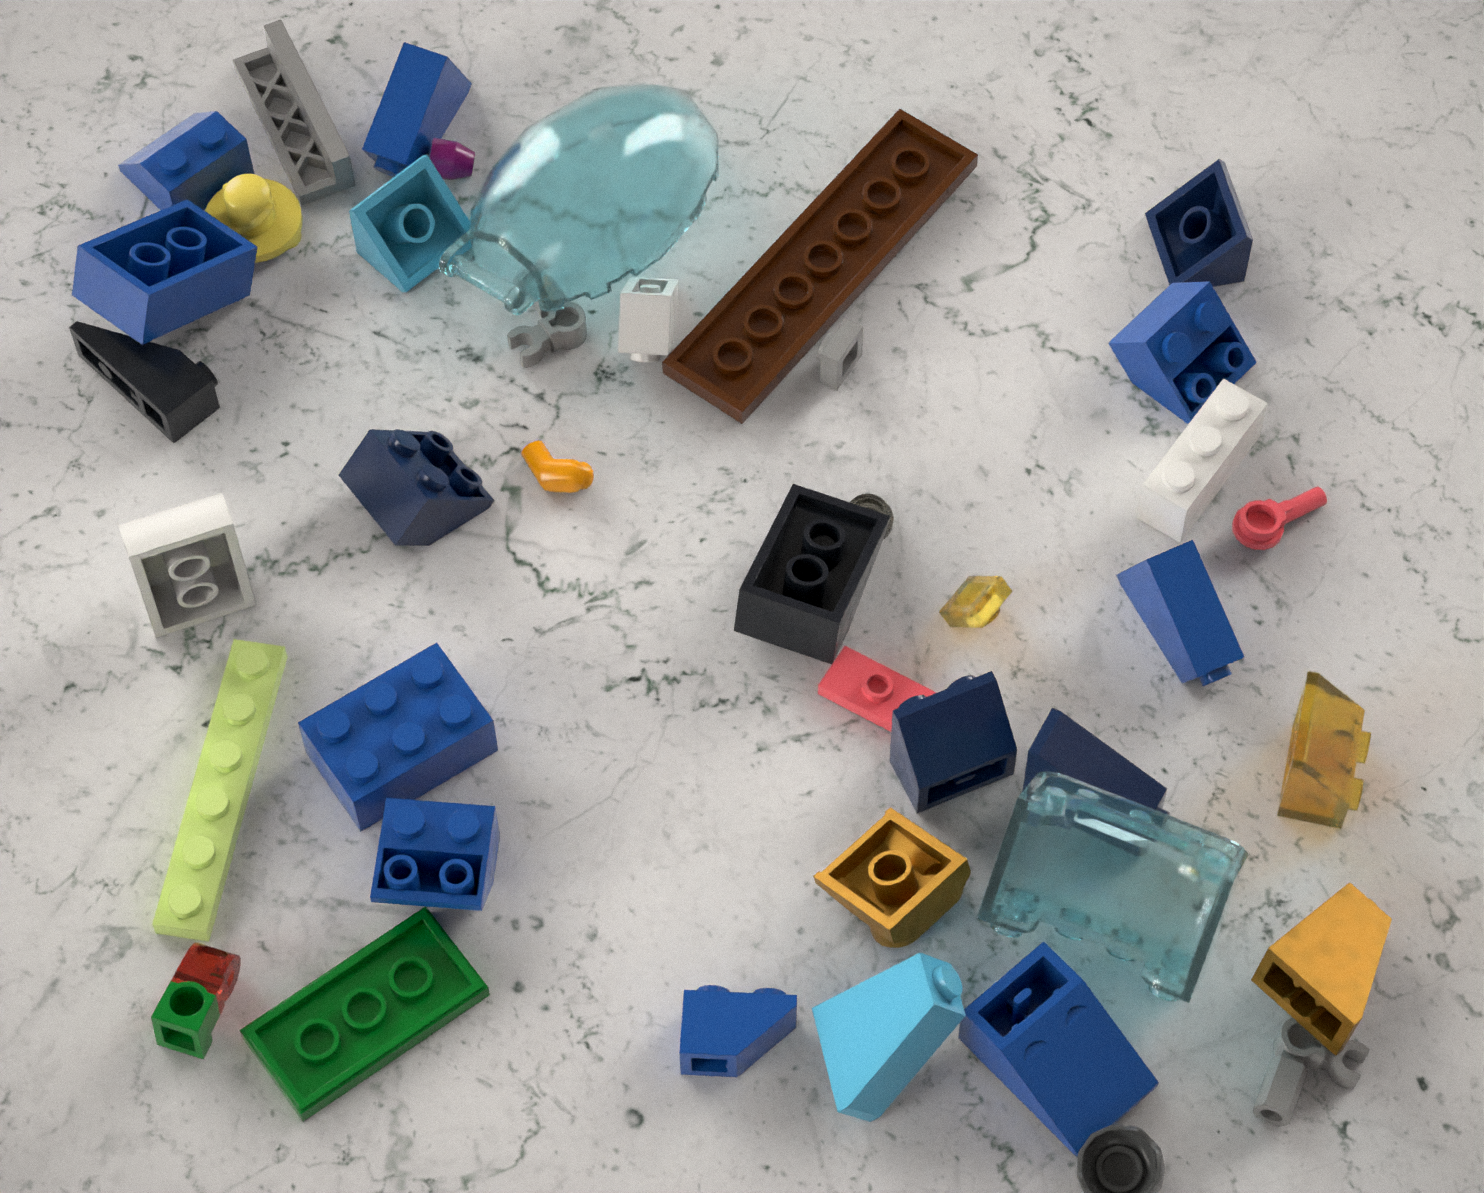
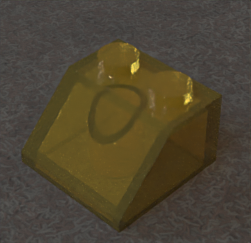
M1307 672L1293 720L1277 816L1342 829L1347 811H1357L1360 804L1364 779L1355 778L1354 774L1356 762L1362 764L1366 762L1371 732L1362 731L1365 710L1316 672Z

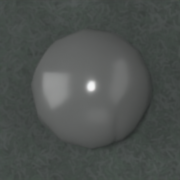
M1109 1125L1090 1134L1078 1152L1077 1179L1084 1193H1158L1162 1188L1165 1164L1161 1148L1139 1127Z

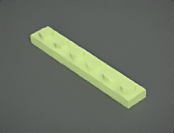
M233 639L152 925L156 934L210 941L288 656L285 646Z

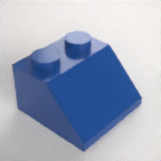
M218 111L194 113L118 165L120 172L160 210L186 199L205 210L210 200L223 188L225 183L241 174H254L247 139Z

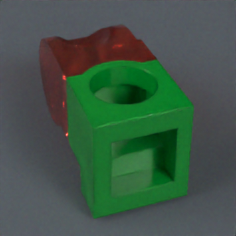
M198 942L190 946L151 1015L157 1045L204 1060L213 1042L211 1033L225 1007L224 1002L230 997L236 985L241 966L239 955Z

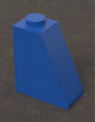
M406 42L403 43L362 148L375 161L373 167L376 170L394 177L422 155H428L430 158L433 138L441 139L472 85L447 56Z
M1193 540L1148 558L1116 574L1121 587L1181 683L1199 677L1202 686H1206L1232 674L1228 664L1244 658V654Z

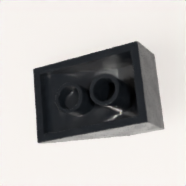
M793 484L739 589L734 631L833 664L850 629L888 528L890 516Z

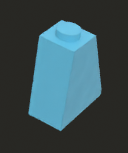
M918 953L812 1008L838 1113L869 1122L879 1118L966 1016L960 996L963 988L960 977L952 967V964L923 953Z

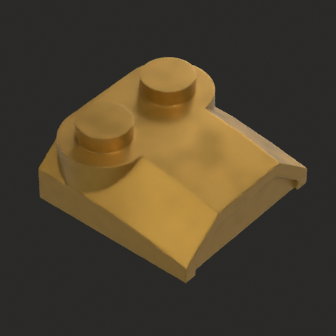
M890 807L879 821L822 872L818 871L813 877L818 886L870 927L871 934L876 942L885 947L900 948L915 942L960 900L971 870L967 858Z

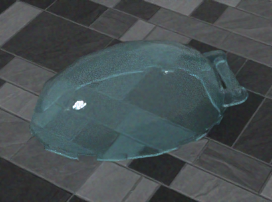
M642 82L595 88L526 127L484 179L470 211L469 230L445 250L439 261V270L449 277L457 275L504 303L507 311L516 316L524 313L536 301L539 302L540 309L547 312L563 310L565 302L573 301L585 295L590 300L608 294L612 292V284L619 282L630 273L638 276L662 259L700 216L707 201L706 193L712 180L717 181L719 176L718 133L685 89Z

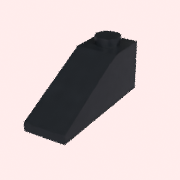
M76 321L69 326L78 356L171 442H177L220 408L215 387L218 385L217 379L203 362L198 361L194 363L178 349L153 342L142 345L128 335Z

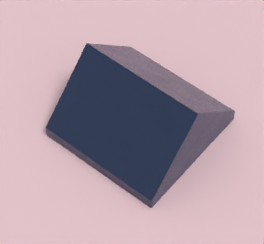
M1218 159L1145 213L1169 285L1181 282L1210 281L1213 287L1245 281L1253 238L1226 164Z

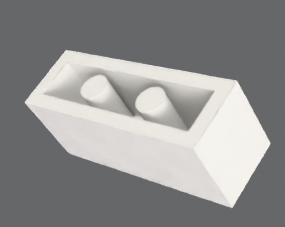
M1223 378L1143 483L1136 518L1181 543L1260 437L1268 403Z

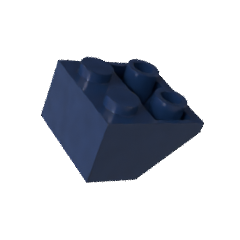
M370 429L338 475L395 546H429L489 509L495 501L482 486L480 476L465 466L454 453L450 440L436 431Z
M992 671L978 677L973 675L961 677L943 691L928 697L925 695L913 696L893 710L889 761L916 813L1014 774L1017 746L998 682Z

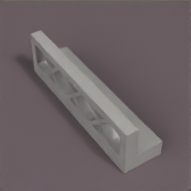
M282 20L263 25L268 47L233 59L234 69L301 205L356 186L350 155ZM271 63L274 64L277 70L270 83L252 78L249 71ZM274 97L293 102L287 117L267 110ZM291 131L310 136L311 139L304 151L285 146L284 143ZM308 165L326 170L330 178L305 186L301 179Z

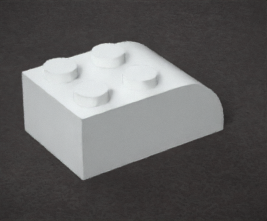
M222 492L118 525L156 638L256 605L234 523Z

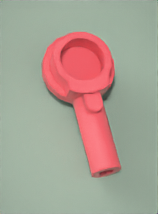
M1317 486L1280 503L1272 499L1251 501L1237 511L1232 522V532L1241 544L1251 549L1266 550L1273 548L1280 542L1285 524L1326 505L1327 497L1325 492Z

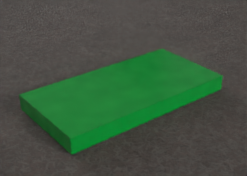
M423 907L239 1031L245 1043L304 1122L481 1002L490 993L489 987L428 908Z

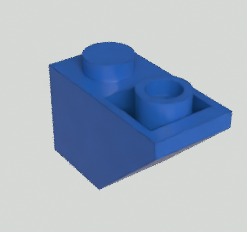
M705 985L697 990H684L679 1051L681 1075L740 1076L796 1028L797 995H786L782 990L775 988H760L753 993L730 992L727 988L717 985Z

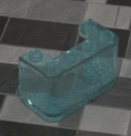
M1050 771L1039 772L1017 798L977 918L990 923V927L997 933L1013 938L1021 937L1022 933H1031L1036 930L1041 921L1054 926L1057 933L1068 939L1077 941L1087 939L1105 946L1107 952L1118 959L1131 962L1140 960L1144 962L1141 978L1148 984V990L1153 995L1167 1001L1182 1000L1190 1003L1205 974L1248 853L1244 847L1226 837L1080 780Z

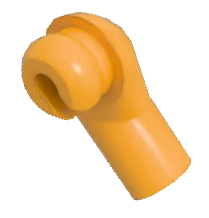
M538 440L529 443L521 452L523 459L536 480L546 491L574 493L587 489L593 482L594 473L588 463L579 462L574 459H553L542 441Z

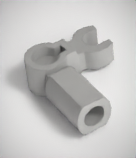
M539 260L522 268L517 276V283L542 319L538 320V325L534 327L525 325L512 329L507 334V339L511 350L520 345L531 346L520 352L521 365L523 368H528L538 364L542 360L544 353L549 350L551 352L559 349L572 350L581 346L587 337V327L583 308L579 304L570 302L569 297L544 262Z
M1291 1017L1284 1023L1274 1039L1273 1051L1275 1056L1269 1062L1253 1107L1254 1115L1278 1127L1290 1124L1307 1077V1068L1316 1072L1319 1068L1328 1072L1331 1080L1337 1085L1354 1089L1361 1074L1346 1068L1343 1059L1349 1058L1355 1062L1363 1063L1370 1049L1363 1043L1349 1040L1343 1051L1335 1056Z

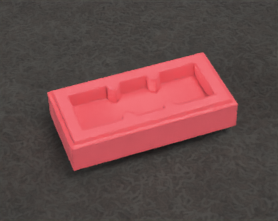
M847 646L843 647L818 684L819 695L890 732L893 710L913 696L925 695L928 697L936 693Z

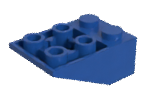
M1044 941L964 1009L966 1016L960 1022L958 1039L1076 1157H1078L1079 1150L1090 1134L1109 1125L1116 1124L1159 1084L1158 1080L1085 981Z

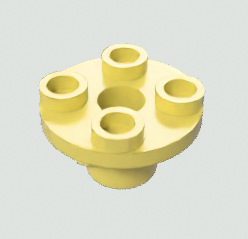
M255 174L238 175L228 183H225L223 188L213 196L206 207L205 212L257 246L255 263L273 259L288 249L294 248L301 241L303 218L299 201L290 189L276 181L264 179Z

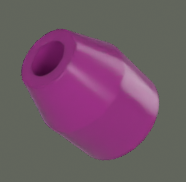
M433 138L430 160L443 179L454 180L472 176L476 152L457 141Z

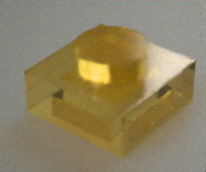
M968 576L939 613L950 627L983 628L999 615L1000 606L1013 591L1002 576Z

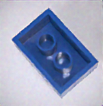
M186 199L78 245L72 296L143 345L250 296L257 246Z
M437 642L298 722L307 755L360 832L383 819L386 798L415 800L498 751L494 720Z

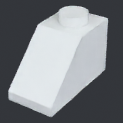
M644 277L629 278L620 293L618 353H630V360L637 362L660 361V355H669L673 346L679 280Z

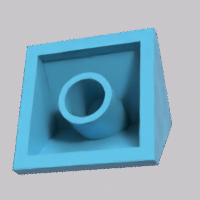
M422 155L349 210L357 253L401 292H408L479 237L428 155Z

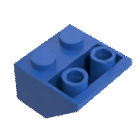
M1210 281L1170 284L1108 342L1130 381L1187 424L1191 422L1223 378L1235 384L1257 363Z
M386 798L370 894L371 902L482 911L493 886L500 840L495 806Z

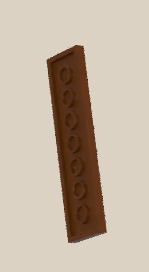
M899 109L662 362L663 374L743 424L977 167L978 154Z

